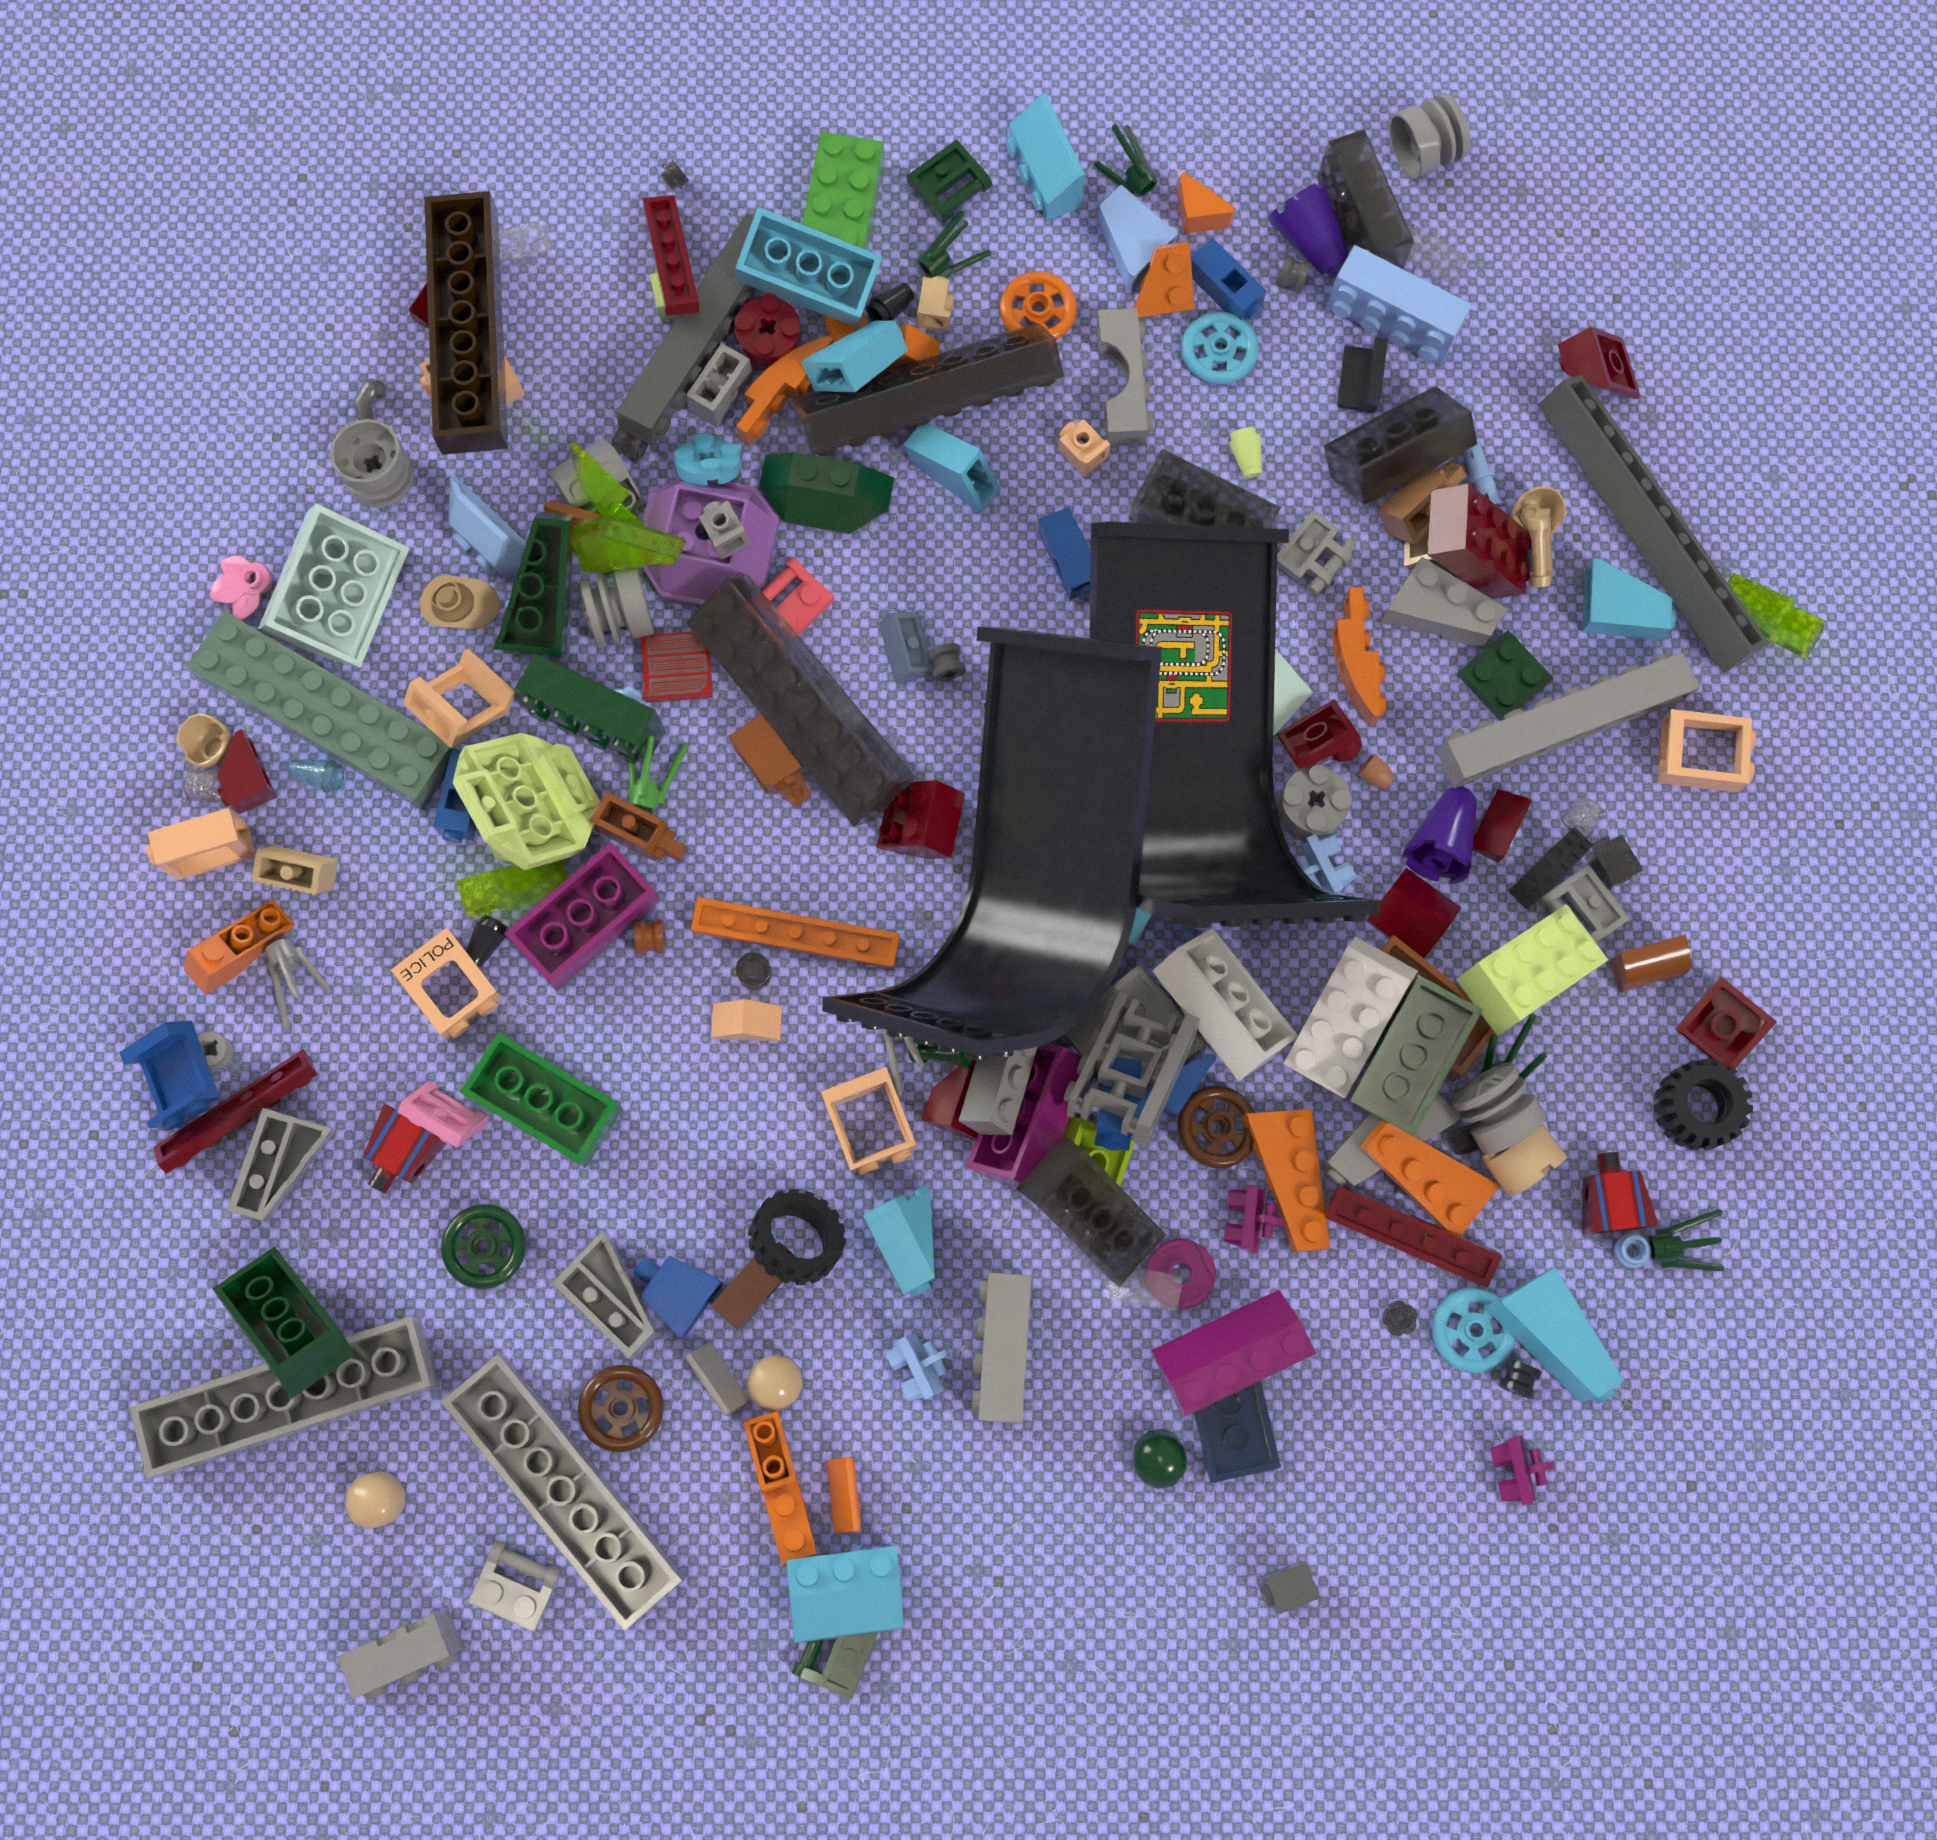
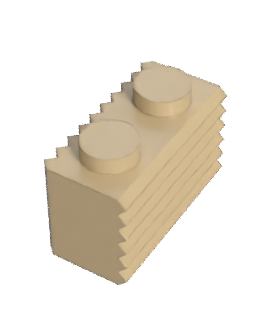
M272 845L257 849L252 880L254 883L260 882L261 885L279 886L280 889H292L293 892H305L306 895L312 894L315 896L334 889L338 861L330 857Z

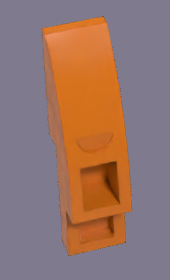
M827 335L797 347L768 367L744 393L748 410L736 425L740 441L750 446L755 438L760 439L766 432L769 424L768 421L774 413L778 414L784 408L787 397L798 403L804 394L809 395L813 387L801 361L833 344V338Z
M1350 587L1344 598L1345 619H1337L1332 629L1334 652L1338 670L1349 698L1367 725L1375 726L1386 710L1385 695H1380V683L1384 682L1385 666L1384 663L1379 662V651H1369L1370 631H1366L1364 627V619H1368L1369 600L1364 599L1363 587Z
M776 1411L743 1421L782 1566H786L787 1560L818 1556L810 1526L811 1522L779 1412Z

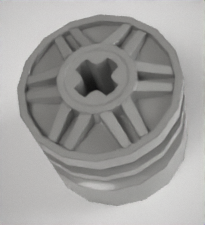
M1444 92L1433 99L1430 98L1422 102L1420 107L1414 105L1391 115L1389 121L1391 145L1397 161L1409 177L1416 179L1437 170L1439 164L1446 166L1468 156L1471 141L1469 127L1461 107L1450 94Z
M371 419L354 421L342 428L333 439L330 449L332 466L353 498L359 503L374 508L391 506L403 499L411 489L415 476L413 463L390 426L381 421Z
M636 566L614 571L615 587L608 588L602 575H597L599 587L597 592H593L588 578L580 580L582 611L588 630L595 638L599 649L608 647L606 631L611 630L615 644L621 643V627L627 626L634 640L655 634Z
M1513 1063L1495 1066L1475 1076L1459 1088L1450 1101L1455 1110L1461 1111L1460 1118L1464 1123H1474L1470 1134L1484 1154L1500 1152L1519 1143L1535 1132L1547 1117L1535 1095L1532 1093L1522 1094L1526 1090L1527 1082L1522 1077H1519L1520 1071Z

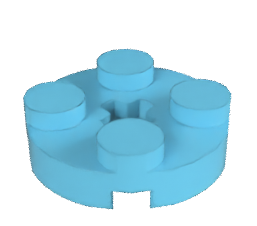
M698 433L693 437L692 441L682 444L674 451L677 475L685 482L699 486H708L707 480L718 479V485L727 483L736 478L740 473V447L735 443L713 439V436L709 433Z

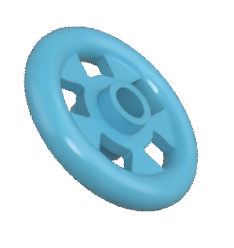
M1211 312L1198 317L1188 326L1182 338L1181 352L1187 368L1197 378L1207 383L1224 385L1241 380L1252 370L1258 358L1259 345L1254 330L1245 320H1240L1234 314L1227 312ZM1213 326L1216 332L1205 338L1201 331ZM1229 327L1235 329L1240 335L1237 339L1234 340V338L1228 333H1225V331ZM1223 343L1226 348L1223 350L1217 349L1215 344ZM1203 346L1206 357L1197 359L1194 348ZM1236 348L1246 351L1242 362L1233 359ZM1212 363H1226V371L1212 370Z
M1465 1288L1453 1292L1440 1303L1434 1314L1432 1335L1439 1354L1448 1364L1466 1373L1480 1374L1498 1368L1509 1358L1514 1349L1516 1338L1503 1326V1333L1493 1334L1492 1324L1489 1320L1494 1317L1486 1308V1306L1498 1300L1499 1296L1485 1289ZM1469 1302L1484 1304L1483 1314L1469 1313ZM1452 1312L1461 1316L1456 1330L1446 1326ZM1474 1323L1481 1328V1334L1478 1337H1474L1470 1333V1326ZM1457 1339L1463 1345L1469 1347L1464 1356H1461L1452 1348L1453 1343ZM1490 1342L1495 1352L1488 1357L1482 1358L1478 1348L1484 1347Z

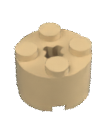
M1543 1124L1519 1143L1503 1151L1481 1156L1486 1167L1509 1197L1516 1196L1545 1177L1544 1174L1550 1170V1166L1555 1169L1568 1157Z

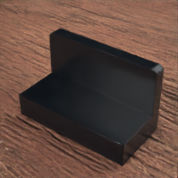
M1375 337L1371 349L1345 346L1337 398L1338 408L1371 413L1376 412L1381 400L1388 339Z

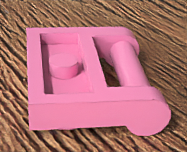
M428 1081L405 1098L398 1110V1113L408 1118L411 1123L427 1129L437 1135L443 1142L452 1144L457 1148L473 1134H479L489 1119V1116L480 1110L475 1112L439 1091V1086L431 1081Z

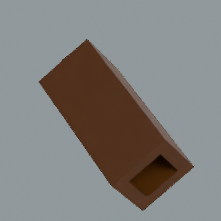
M781 1242L777 1243L785 1252L795 1256ZM754 1257L711 1305L715 1311L738 1331L744 1328L783 1283L779 1281L780 1277L768 1275L765 1272L766 1268L762 1264L758 1265Z

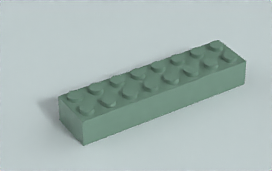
M225 611L186 666L202 682L421 810L425 809L445 778L451 748L435 733Z

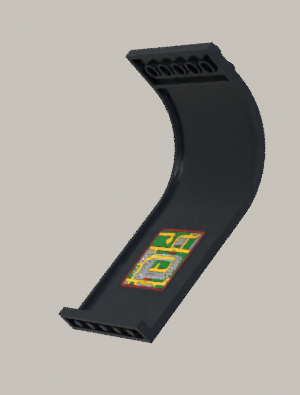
M1110 521L1091 523L1090 638L1162 647L1137 907L1153 915L1168 917L1169 924H1188L1190 928H1210V923H1220V926L1240 927L1242 922H1251L1252 925H1273V921H1282L1284 924H1304V920L1313 919V922L1334 923L1335 918H1343V921L1363 922L1365 921V915H1380V900L1329 892L1313 882L1303 872L1292 855L1285 840L1277 813L1273 785L1278 544L1289 543V529Z

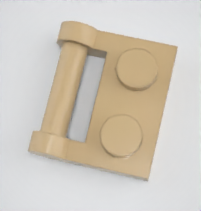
M1550 508L1537 509L1535 517L1527 519L1529 537L1532 539L1530 566L1533 574L1530 575L1531 587L1551 585L1553 570Z

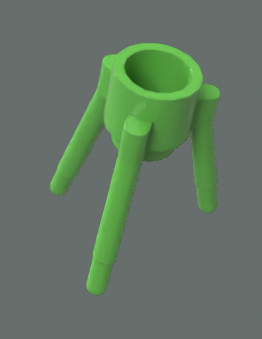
M652 735L648 737L641 779L637 780L636 764L629 763L627 799H630V804L645 811H656L657 804L664 805L666 792L689 747L687 742L682 744L658 790V783L648 780L654 737Z

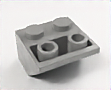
M604 438L547 472L566 504L602 515L605 528L645 504L643 497L615 448Z

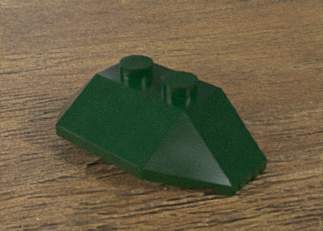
M790 452L765 454L759 487L784 523L851 534L889 511L895 478L858 463Z

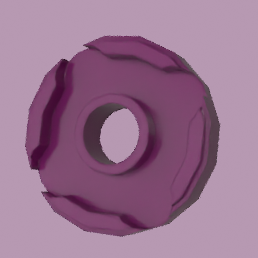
M1177 1238L1164 1242L1153 1251L1147 1261L1145 1278L1149 1291L1158 1302L1168 1308L1184 1310L1198 1306L1209 1297L1216 1281L1217 1272L1214 1260L1205 1247L1192 1240ZM1184 1264L1189 1268L1191 1275L1187 1283L1178 1284L1172 1279L1171 1270L1173 1266Z

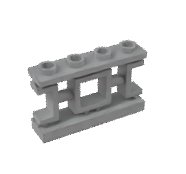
M1120 991L1115 1002L1109 1000L1102 1018L1105 1023L1102 1028L1096 1027L1090 1041V1047H1092L1090 1055L1083 1054L1077 1069V1074H1080L1077 1082L1070 1081L1065 1092L1064 1101L1068 1102L1067 1116L1074 1118L1077 1112L1081 1114L1080 1118L1088 1120L1093 1107L1124 1118L1121 1134L1128 1135L1129 1132L1135 1134L1134 1142L1147 1147L1195 1041L1200 1018L1186 1014L1182 1021L1178 1019L1179 1015L1172 1013L1167 1025H1162L1138 1016L1139 1000L1132 999L1131 1002L1127 1001V993ZM1122 1015H1124L1122 1029L1136 1033V1038L1133 1039L1116 1033L1110 1045L1109 1042ZM1173 1034H1176L1165 1062L1162 1064L1163 1049L1148 1043L1152 1039L1169 1045ZM1119 1052L1149 1063L1142 1080L1111 1069ZM1097 1068H1099L1097 1082L1111 1087L1110 1094L1091 1087L1086 1099H1083ZM1150 1087L1152 1088L1139 1119H1136L1138 1104L1123 1099L1124 1095L1127 1093L1144 1099Z

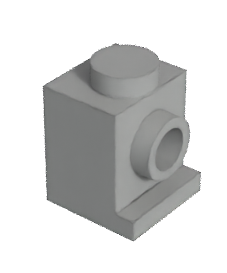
M714 501L703 509L704 514L699 516V519L722 560L752 544L729 501L724 503Z

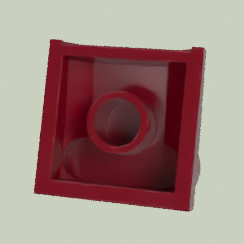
M1335 699L1276 734L1298 770L1324 763L1330 759L1338 762L1351 761L1362 748L1361 737Z
M1720 976L1714 984L1707 988L1701 999L1682 1019L1675 1030L1713 1061L1725 1062L1723 1068L1726 1069L1732 1066L1736 1069L1777 1021Z

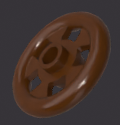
M1217 1085L1203 1087L1192 1093L1179 1112L1177 1129L1181 1144L1190 1157L1204 1166L1217 1169L1235 1166L1251 1153L1254 1140L1249 1127H1246L1245 1124L1244 1132L1235 1133L1233 1118L1255 1113L1249 1101L1234 1089ZM1215 1099L1229 1102L1227 1112L1214 1109ZM1198 1107L1206 1112L1200 1124L1192 1120L1193 1114ZM1214 1121L1221 1125V1132L1219 1134L1212 1130V1123ZM1200 1133L1210 1143L1205 1150L1194 1139ZM1231 1140L1235 1149L1230 1153L1222 1154L1219 1145Z
M614 1365L597 1372L584 1386L578 1403V1418L585 1435L598 1447L611 1452H628L646 1444L659 1429L664 1413L663 1396L655 1380L645 1371L630 1365ZM619 1379L634 1382L631 1393L625 1390H617ZM601 1388L609 1392L603 1407L593 1402ZM648 1397L649 1413L639 1414L638 1398ZM621 1401L625 1402L628 1406L626 1414L622 1416L618 1415L615 1411L616 1404ZM602 1415L613 1425L606 1434L595 1423ZM636 1421L639 1431L625 1437L621 1428Z

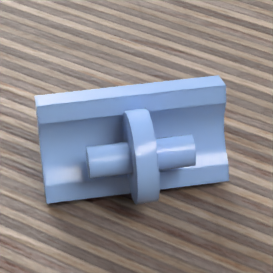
M1316 834L1307 837V842L1302 845L1306 856L1299 858L1297 863L1303 872L1320 887L1322 885L1323 889L1329 892L1340 894L1344 887L1354 881L1356 874L1348 862L1333 868L1329 857L1341 851L1340 843L1335 834L1320 838Z
M917 1332L897 1340L898 1345L890 1350L886 1357L895 1371L909 1365L914 1378L901 1384L906 1399L912 1401L924 1397L926 1400L945 1391L939 1377L947 1373L941 1360L950 1355L948 1349L937 1352L932 1340L923 1344Z

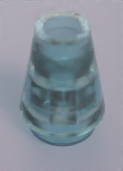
M296 758L291 762L289 768L291 778L297 779L325 793L339 790L344 779L343 766L337 764L335 760Z

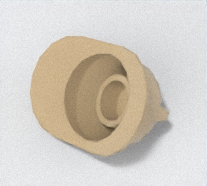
M446 574L432 579L423 588L419 605L424 619L432 625L461 629H479L490 624L495 619L500 608V601L495 588L489 583L479 579Z

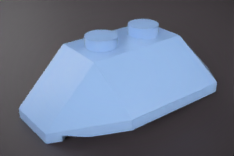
M454 474L450 478L449 525L454 532L451 538L464 552L470 549L477 556L474 560L486 573L489 574L493 571L501 579H515L522 561L521 558L526 542Z

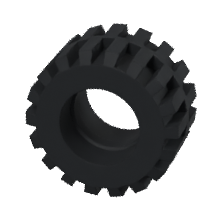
M1700 1059L1676 1068L1669 1073L1670 1075L1662 1079L1659 1083L1662 1088L1657 1089L1654 1095L1655 1098L1659 1099V1102L1654 1104L1653 1108L1654 1112H1660L1661 1117L1656 1119L1658 1126H1666L1667 1130L1664 1134L1668 1139L1676 1137L1675 1144L1680 1147L1689 1145V1150L1697 1151L1703 1149L1705 1151L1729 1143L1743 1133L1741 1129L1748 1127L1750 1119L1746 1115L1753 1113V1105L1747 1104V1100L1753 1097L1751 1090H1744L1743 1085L1747 1084L1745 1078L1737 1079L1735 1076L1737 1070L1734 1067L1730 1066L1725 1069L1723 1068L1725 1062L1716 1060L1710 1063V1059ZM1693 1086L1705 1088L1714 1096L1718 1106V1114L1713 1124L1703 1123L1691 1113L1688 1106V1094Z

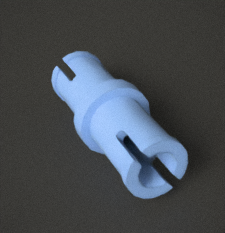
M1481 443L1470 444L1471 449H1468L1467 446L1462 448L1461 453L1464 456L1470 473L1468 478L1470 485L1474 486L1476 490L1500 507L1503 503L1493 480L1495 473L1492 468L1489 469Z

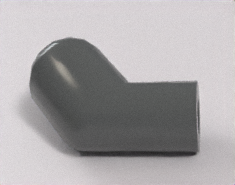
M370 378L363 382L354 399L358 421L363 419L375 420L372 402L374 398L381 399L386 392L385 384L382 381H375L373 378Z

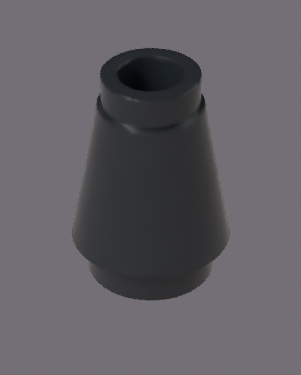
M903 282L872 297L870 303L866 306L869 318L872 322L895 321L910 301L914 299V292L908 284Z
M483 914L480 921L476 920L466 950L475 964L481 968L507 937L505 932L508 928L504 923L486 914Z

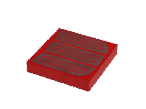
M708 630L654 634L641 638L646 703L713 698Z

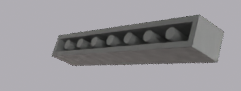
M746 213L696 289L700 312L679 315L616 411L618 429L654 446L659 436L664 437L668 432L671 418L676 410L681 411L687 401L686 394L703 371L707 362L719 348L725 335L729 336L735 327L734 319L745 304L751 301L752 293L755 289L734 280L735 267L754 219L753 215Z

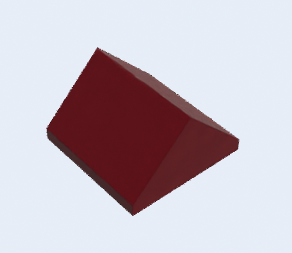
M1406 867L1380 901V915H1370L1366 922L1389 939L1395 935L1422 958H1425L1449 928L1461 907Z

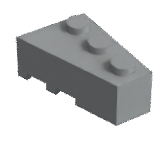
M1421 556L1389 605L1380 623L1386 625L1392 623L1411 628L1410 631L1418 633L1424 631L1440 635L1442 639L1482 649L1508 609Z
M262 1108L227 1211L268 1222L336 1131L326 1126Z
M602 1231L552 1282L629 1359L634 1360L659 1334L609 1234L605 1231Z
M446 1608L344 1653L337 1658L352 1698L355 1699L364 1695L366 1701H369L388 1692L386 1684L399 1679L402 1686L422 1677L421 1668L433 1664L435 1670L457 1661L454 1654L464 1650L449 1608Z

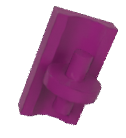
M1247 1185V1190H1230L1228 1209L1244 1212L1243 1225L1226 1224L1225 1242L1238 1246L1249 1253H1259L1260 1236L1261 1238L1272 1239L1273 1226H1284V1219L1274 1216L1276 1204L1265 1203L1264 1209L1265 1190L1259 1189V1186Z
M1522 1435L1507 1439L1508 1442L1490 1449L1494 1467L1513 1465L1515 1471V1479L1498 1482L1501 1500L1508 1502L1521 1501L1522 1505L1533 1504L1537 1499L1531 1473L1535 1475L1537 1486L1548 1485L1545 1471L1554 1469V1462H1543L1540 1448L1529 1450L1532 1464H1528Z

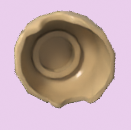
M1546 485L1532 488L1518 498L1512 510V518L1528 530L1527 519L1535 517L1537 509L1550 508L1551 534H1553L1562 521L1566 519L1565 499L1558 490Z
M204 713L195 714L186 719L181 724L176 737V743L185 753L184 758L194 766L203 769L220 765L232 742V735L228 727L219 719Z
M779 1354L761 1359L752 1367L746 1381L748 1397L757 1407L770 1412L790 1406L798 1399L803 1387L800 1368L792 1359Z
M384 1471L371 1472L360 1476L353 1481L346 1491L345 1509L350 1520L357 1526H362L366 1529L377 1528L394 1522L405 1506V1490L400 1480Z

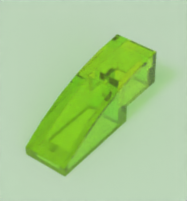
M573 441L569 448L574 468L585 494L597 513L602 515L603 521L627 544L644 526L622 504L630 493Z
M1733 573L1727 583L1764 636L1781 647L1807 659L1824 632L1825 620L1794 607V599Z
M558 860L528 870H523L517 865L499 868L457 880L456 883L465 913L472 919L503 908L508 911L542 900L567 880L568 876L563 860Z

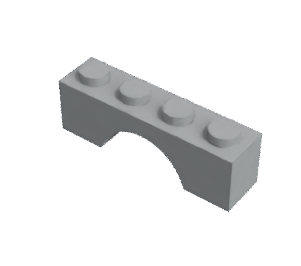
M1137 308L1098 310L1096 328L1099 355L1117 363L1123 370L1127 380L1124 390L1116 397L1106 401L1104 411L1106 440L1110 445L1143 444L1146 442L1148 431H1153L1152 411H1146V401H1150L1149 381H1144L1143 371L1148 368L1147 351H1141L1140 340H1145L1144 320L1138 321Z

